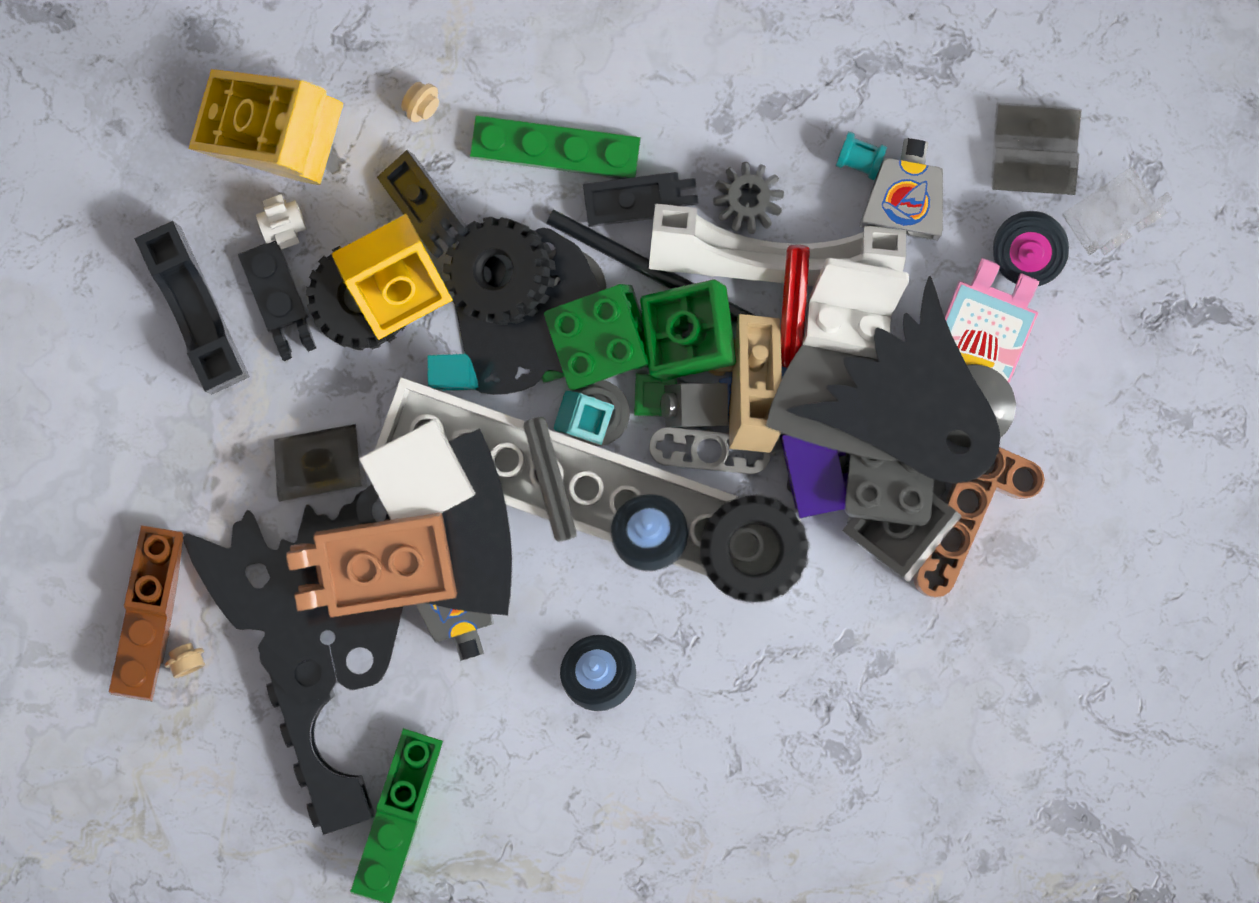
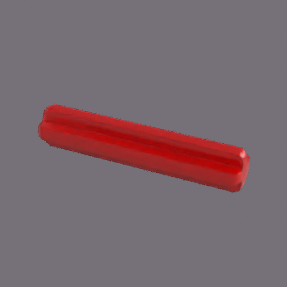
M798 244L789 245L786 251L780 331L781 366L788 368L803 345L810 248Z

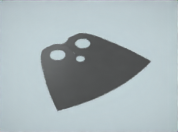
M802 345L780 382L769 412L766 427L826 448L871 459L899 461L879 448L848 433L786 411V409L803 404L838 401L827 390L828 385H847L857 388L844 365L843 359L845 357H860L879 363V360Z

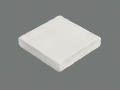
M437 419L359 458L391 520L441 513L475 495Z

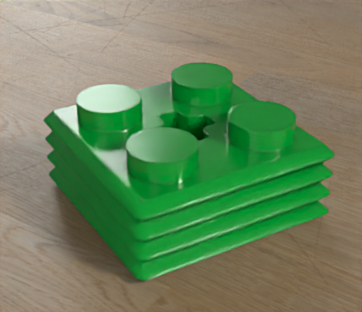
M716 279L641 296L640 304L650 376L664 381L735 365L736 356L727 287ZM689 323L693 324V331L686 338L683 336V332L689 330Z

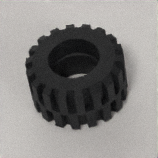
M745 495L728 501L711 516L701 538V561L708 578L725 595L743 602H767L783 596L798 583L808 563L809 540H807L803 522H800L796 516L797 514L791 508L784 505L782 501L766 497L765 495ZM750 523H758L770 528L777 536L780 545V553L775 565L770 570L757 575L740 571L733 564L729 556V542L732 535L738 528Z

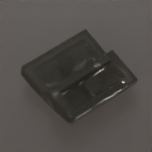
M997 103L991 189L1076 195L1080 156L1078 142L1082 110L1075 107Z

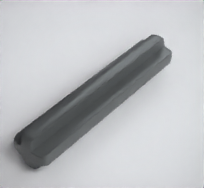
M543 417L527 420L524 422L523 427L554 539L557 542L573 539L576 537L577 532L546 420Z

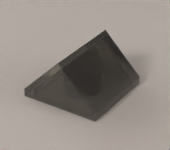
M356 424L274 439L276 487L279 502H295L368 487L365 469L359 459L362 457Z

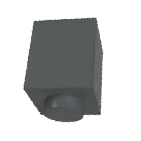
M728 383L664 385L665 393L662 395L660 407L662 416L665 418V427L728 426Z

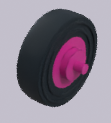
M1039 211L1017 213L1009 217L999 227L994 237V261L1000 266L999 271L1014 284L1017 283L1020 273L1037 279L1039 281L1038 286L1047 284L1061 273L1067 263L1069 256L1067 234L1061 224L1046 213Z

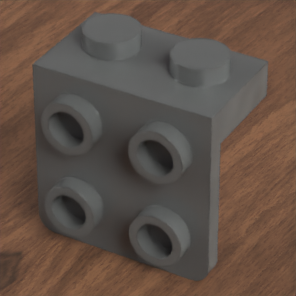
M846 453L845 465L849 466L845 512L848 516L924 526L929 522L934 479L917 472L901 461L877 460Z

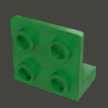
M618 284L545 311L544 317L570 390H577L633 369H645L648 367L649 362L646 353L642 313L632 285Z

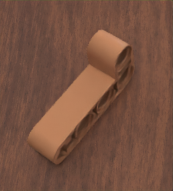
M999 447L995 466L990 474H983L969 482L952 484L945 503L961 515V518L953 526V529L957 530L961 535V545L954 552L945 550L941 543L937 546L934 552L942 558L953 559L952 567L948 563L942 565L939 576L944 579V583L942 586L935 585L931 590L928 588L929 580L924 578L926 571H935L940 561L931 559V554L913 577L914 585L920 593L929 597H942L952 590L995 490L1016 499H1025L1037 495L1043 488L1045 481L1044 473L1039 465ZM1019 468L1028 470L1033 477V484L1026 492L1019 491L1013 484V474ZM965 489L974 492L978 498V506L970 514L961 511L957 504L958 495Z

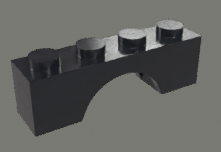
M171 221L134 238L152 278L163 293L185 341L188 357L204 391L213 395L249 378L247 369L181 226Z
M312 660L300 663L295 669V679L302 686H313L321 678V668ZM270 676L271 683L266 684L268 696L274 708L279 706L285 720L284 723L280 724L281 734L287 748L294 747L298 763L293 764L299 786L301 788L307 786L312 802L307 804V811L313 827L320 826L323 835L372 819L375 816V812L362 775L346 774L336 770L324 760L316 745V721L324 706L335 697L334 691L332 690L329 696L321 699L299 702L288 696Z

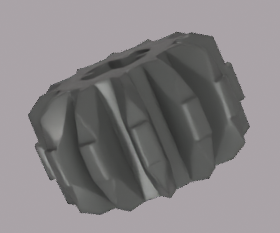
M743 162L741 165L742 176L740 177L731 167L726 170V176L732 184L721 180L716 182L715 188L727 195L714 197L713 205L728 206L721 211L718 218L720 221H725L732 215L736 217L731 227L735 232L740 229L742 221H747L748 233L754 234L756 231V219L767 229L772 223L765 212L779 216L782 211L779 205L770 201L783 199L784 191L779 189L769 190L778 182L779 178L774 174L764 181L762 177L765 173V165L760 164L757 167L756 174L752 175L750 174L749 163ZM748 189V193H750L752 189L758 193L755 200L756 206L749 208V203L746 204V207L739 203L742 196L741 190Z

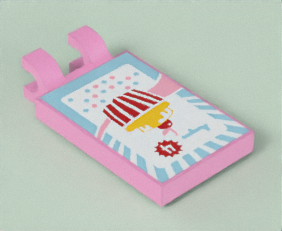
M981 258L971 285L962 281L958 282L944 317L966 365L978 364L988 366L998 371L1010 382L1038 315L1037 311L1027 308L1034 296L1039 281L1020 273L1014 291L1010 295L991 287L1000 266L997 263Z

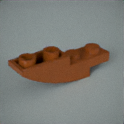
M141 525L124 602L126 612L109 687L111 695L153 702L160 664L164 662L179 576L183 532Z

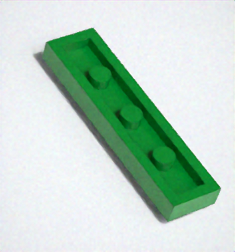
M476 115L470 158L625 179L636 177L641 137Z

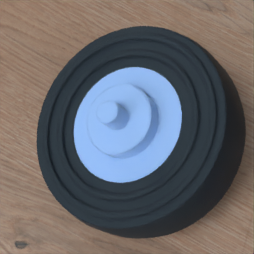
M646 494L628 500L618 509L611 525V539L617 555L627 565L641 571H657L672 565L683 554L688 542L689 531L684 513L676 503L660 495Z
M591 635L574 643L564 655L560 667L561 683L566 694L575 704L591 711H605L618 706L630 695L636 682L637 671L632 654L622 642L607 635Z

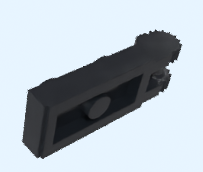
M277 241L265 243L239 253V260L267 331L272 333L283 362L292 359V349L282 328L296 323L300 341L308 352L317 349L306 321L309 317L283 251L277 244Z

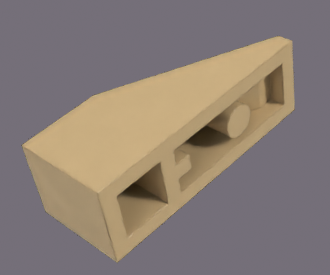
M739 314L735 337L736 363L733 365L729 405L730 449L771 453L781 434L766 427L775 394L782 380L780 318Z

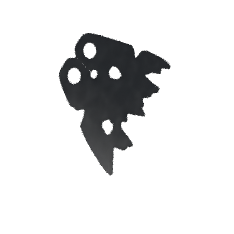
M360 491L355 496L352 503L344 505L334 520H331L324 514L317 515L313 508L307 504L296 542L293 543L282 539L277 550L267 546L258 523L250 510L245 512L241 521L233 524L230 548L222 547L188 533L183 536L184 545L194 568L209 594L229 622L237 630L250 629L265 632L264 638L258 645L260 662L280 688L295 701L309 702L327 697L337 682L349 690H358L378 684L383 679L392 657L403 606L330 617L328 605L298 611L295 600V593L299 592L298 587L306 584H319L316 565L289 570L286 555L287 552L291 551V545L315 544L314 535L318 531L359 525L357 500L363 491ZM388 513L384 521L391 520ZM258 563L266 566L270 579L264 587L255 588L251 585L245 573L247 566ZM326 630L332 631L335 635V640L330 645H325L320 640V635ZM355 648H365L373 656L372 667L363 674L351 672L346 664L348 654ZM305 660H312L321 668V678L313 686H302L295 679L296 667Z

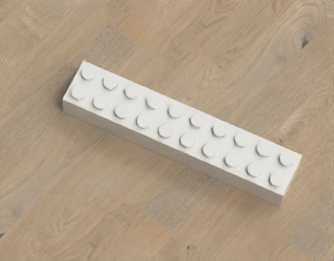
M402 377L400 378L375 450L434 419H437L448 441L480 429L497 469L506 505L549 520L523 427L525 421ZM549 430L576 530L612 542V521L616 512L624 503L640 495L655 494L664 496L676 503L682 510L689 531L686 548L680 558L673 564L707 576L702 565L700 550L704 528L711 516L728 501L736 499L738 496ZM758 523L743 525L734 532L730 539V559L744 573L751 575L762 574L770 570L778 560L780 553L778 538L765 525Z

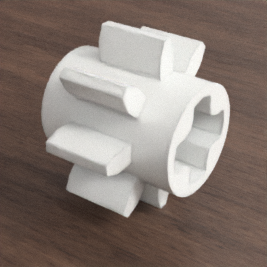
M282 194L263 200L265 211L256 214L266 243L277 241L281 250L300 243L298 232L304 231L307 228L297 201L294 200L286 203Z

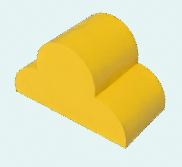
M211 69L188 149L296 181L321 185L343 103L327 96L324 89L303 80Z

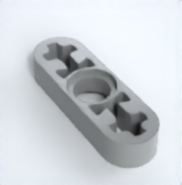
M666 427L656 431L649 443V451L652 458L657 463L665 466L756 474L761 472L770 460L769 452H761L763 453V459L756 460L754 467L746 466V459L737 457L732 458L734 466L724 465L729 452L727 444L729 433ZM665 435H672L674 443L686 445L685 436L695 437L690 451L692 462L683 461L685 452L679 451L672 452L671 458H663L662 450L656 449V442H663ZM705 439H714L721 446V457L714 463L703 462L697 454L699 443Z

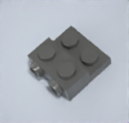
M932 494L931 517L924 526L849 516L847 525L842 531L909 583L961 518V515L935 494Z

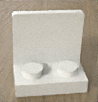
M827 258L806 302L803 345L878 359L874 343L875 329L881 328L890 333L891 315L909 282V274L896 271L890 267H876L855 263L844 258Z

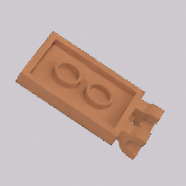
M442 512L318 531L314 535L315 544L291 545V551L286 554L289 570L316 565L319 584H306L298 587L299 592L295 593L298 611L328 605L330 617L451 599L455 598L457 594Z

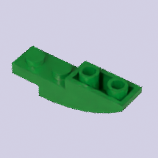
M403 728L350 894L378 903H392L443 745L442 740Z

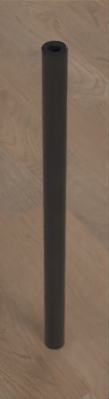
M554 209L546 222L547 225L669 289L695 284L675 272L649 269L648 258ZM728 301L732 322L737 324L739 314L756 316Z

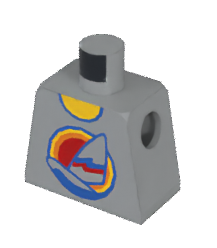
M905 138L900 160L884 158L861 218L860 227L873 226L906 230V235L931 240H938L942 236L943 169L925 165L928 142Z

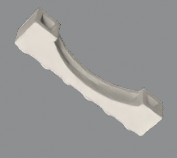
M655 204L649 269L701 274L711 277L720 276L750 281L784 283L786 251L789 245L796 244L763 241L732 233L698 216L697 208ZM864 226L862 233L851 237L820 243H798V245L810 248L807 286L815 285L827 258H844L855 263L876 267H890L896 271L903 272L906 259V230Z

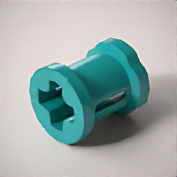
M849 131L835 167L842 168L845 165L868 174V178L875 181L887 146L881 144L877 147L856 139L855 133Z

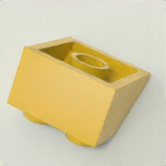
M407 214L331 253L345 284L378 340L453 301Z

